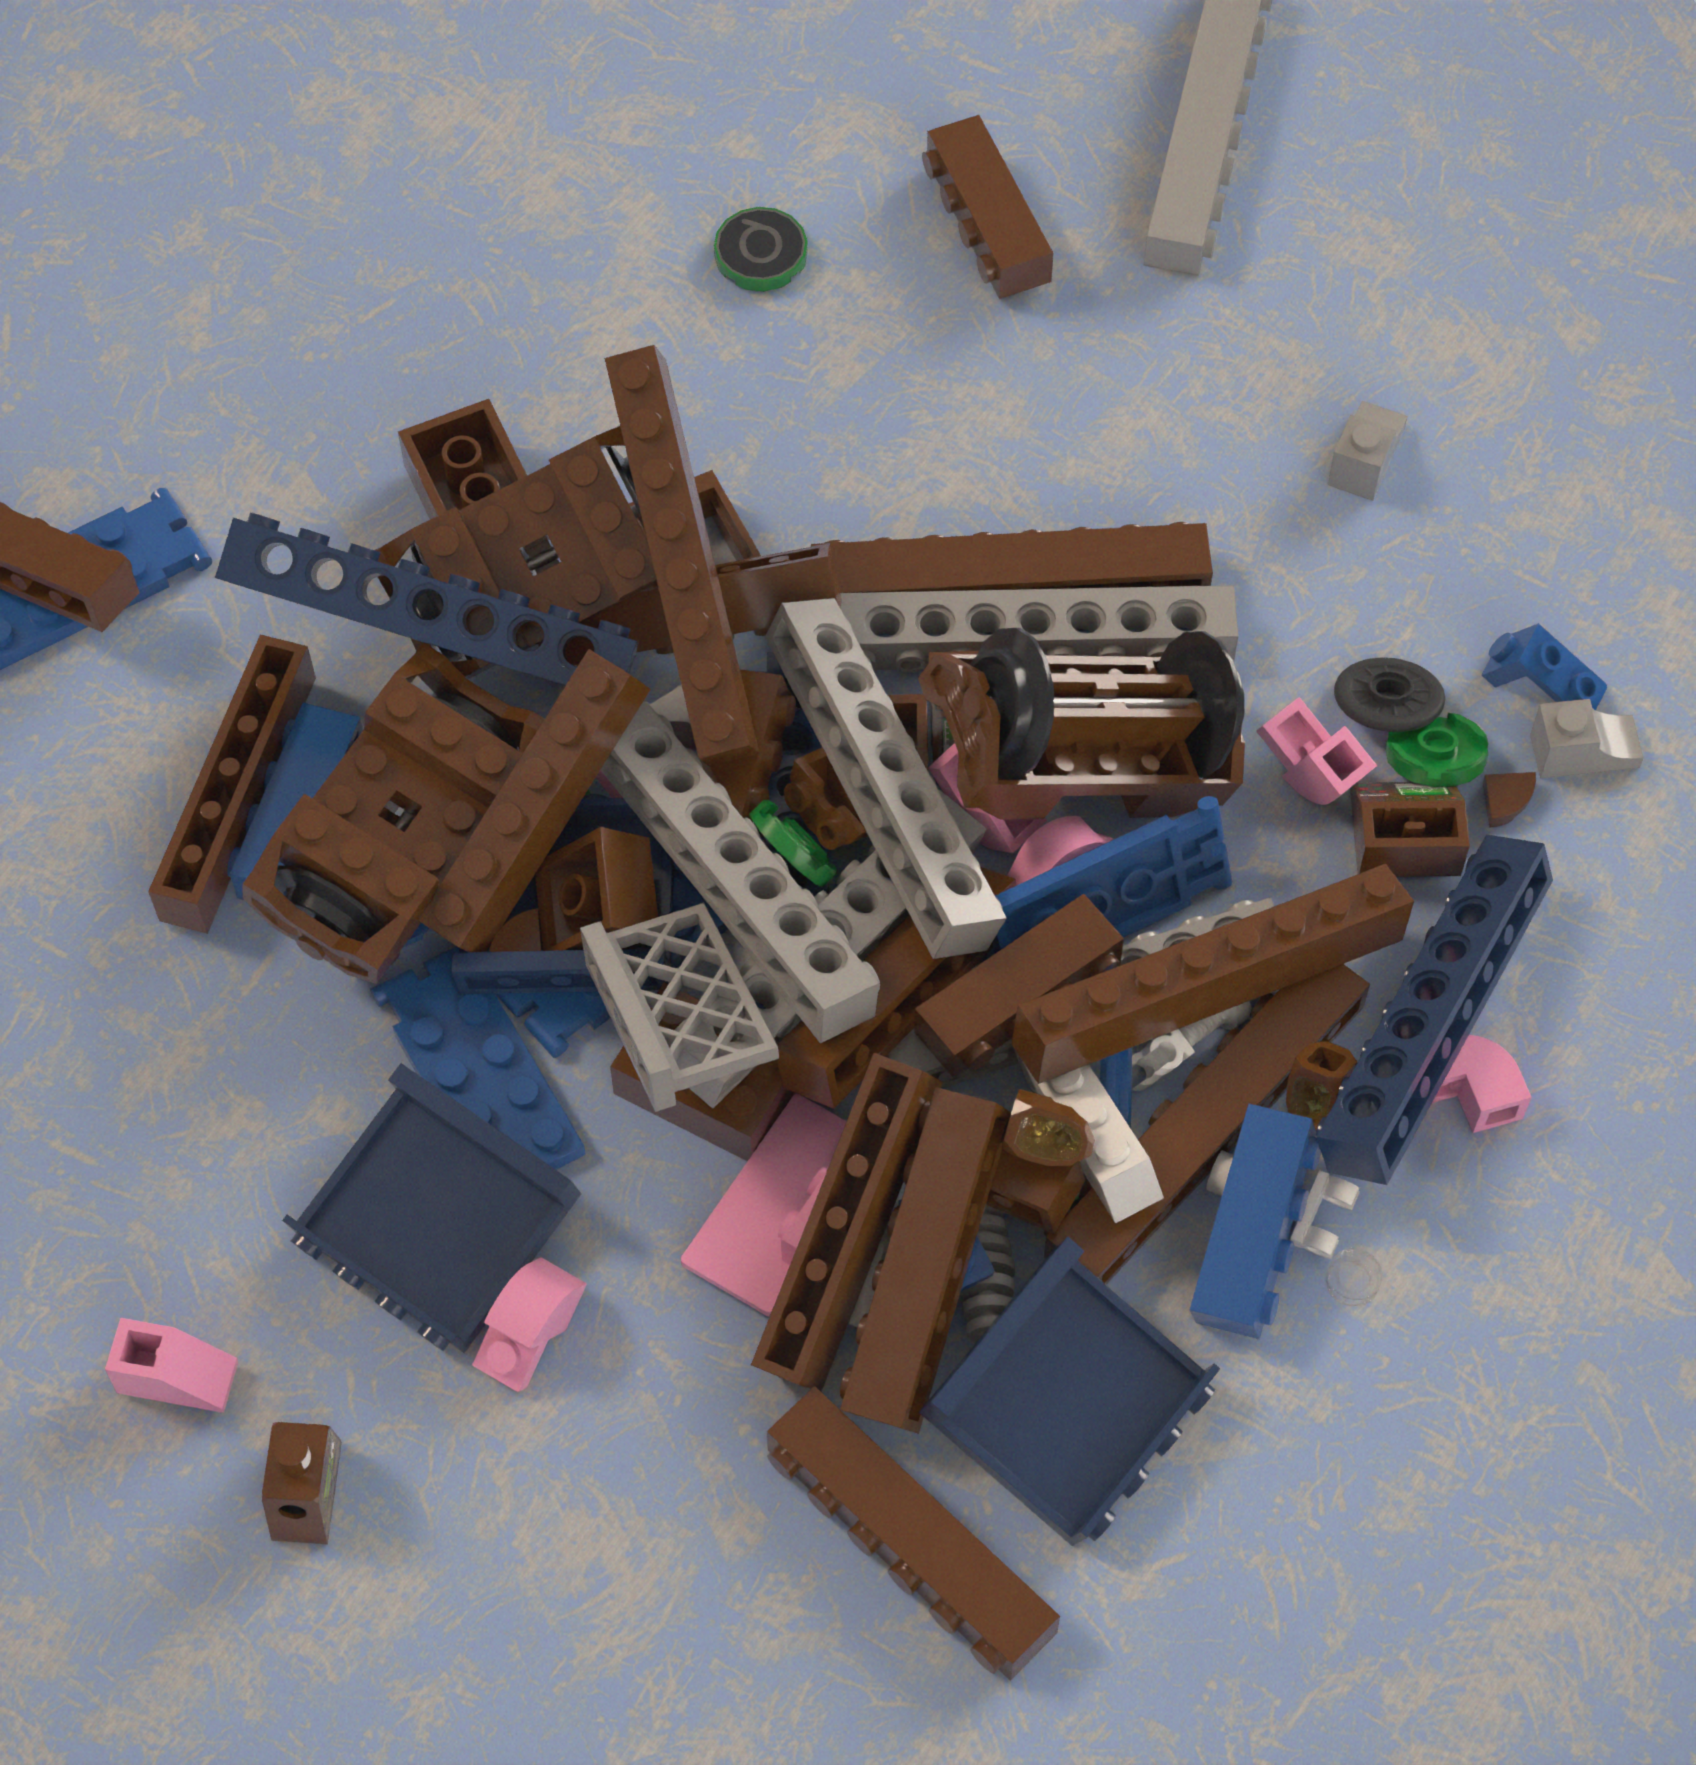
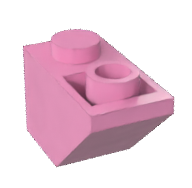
M120 1318L105 1371L118 1394L224 1413L237 1369L238 1359L177 1328Z

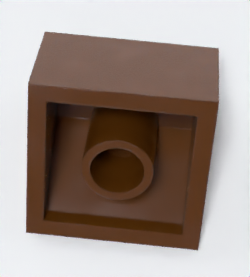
M600 827L546 856L535 873L542 951L584 950L580 928L600 921L605 932L609 933L659 917L649 837ZM638 943L622 949H636L644 944Z

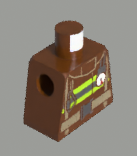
M273 1422L262 1489V1503L272 1541L328 1544L342 1445L341 1439L330 1426ZM294 1505L303 1508L306 1512L292 1514L288 1513L287 1510L288 1507Z

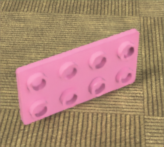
M795 1094L683 1253L681 1265L770 1317L847 1121L809 1099Z

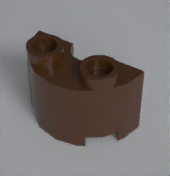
M823 747L795 759L790 774L791 783L787 784L784 788V798L788 807L793 812L799 813L809 830L817 836L821 845L826 849L833 850L868 836Z

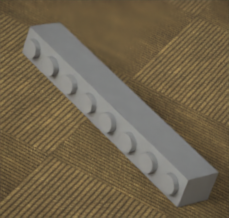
M1272 0L1204 1L1147 233L1144 266L1199 276L1203 257L1212 258L1217 230L1210 229L1212 221L1220 222L1222 218L1226 194L1218 192L1220 184L1226 186L1230 184L1234 158L1227 157L1229 149H1238L1243 122H1237L1236 116L1237 114L1246 115L1251 87L1244 86L1245 79L1254 80L1259 52H1253L1252 49L1254 44L1262 46L1267 18L1260 17L1262 10L1270 12Z

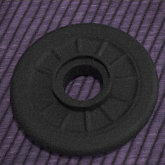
M1380 657L1358 661L1341 672L1334 686L1336 702L1349 718L1363 726L1380 731L1406 732L1422 728L1433 722L1441 714L1445 705L1444 689L1431 672L1415 663L1397 658ZM1378 692H1393L1399 694L1400 697H1387Z

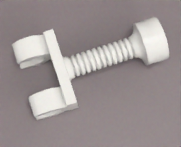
M1250 1002L1240 1004L1152 1040L1144 1049L1132 1055V1066L1135 1064L1140 1065L1146 1072V1079L1132 1090H1146L1163 1075L1171 1072L1182 1061L1195 1053L1192 1046L1221 1026L1227 1030H1231L1234 1027L1237 1028L1250 1018L1252 1011Z
M1223 1150L1220 1152L1210 1173L1206 1186L1207 1191L1222 1196L1233 1154ZM1319 1170L1308 1196L1304 1216L1301 1222H1297L1291 1236L1294 1246L1304 1248L1318 1256L1332 1259L1339 1242V1237L1324 1229L1311 1226L1322 1198L1339 1207L1352 1210L1360 1192L1358 1191L1359 1187Z

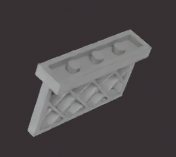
M704 903L609 933L605 932L601 921L580 928L588 971L655 1112L675 1106V1092L779 1058L778 1046ZM698 924L702 930L696 943L674 937L677 931ZM638 943L652 946L645 959L624 954L622 948ZM665 950L687 956L679 969L657 963ZM699 960L720 966L713 979L691 973ZM648 976L670 982L662 995L640 989ZM682 986L705 992L697 1005L675 999ZM717 996L739 1002L732 1015L709 1009ZM666 1012L688 1018L680 1032L658 1026ZM701 1022L723 1028L715 1042L692 1036ZM736 1032L757 1038L760 1043L743 1050L728 1046ZM684 1049L706 1055L702 1063L681 1070L676 1063Z

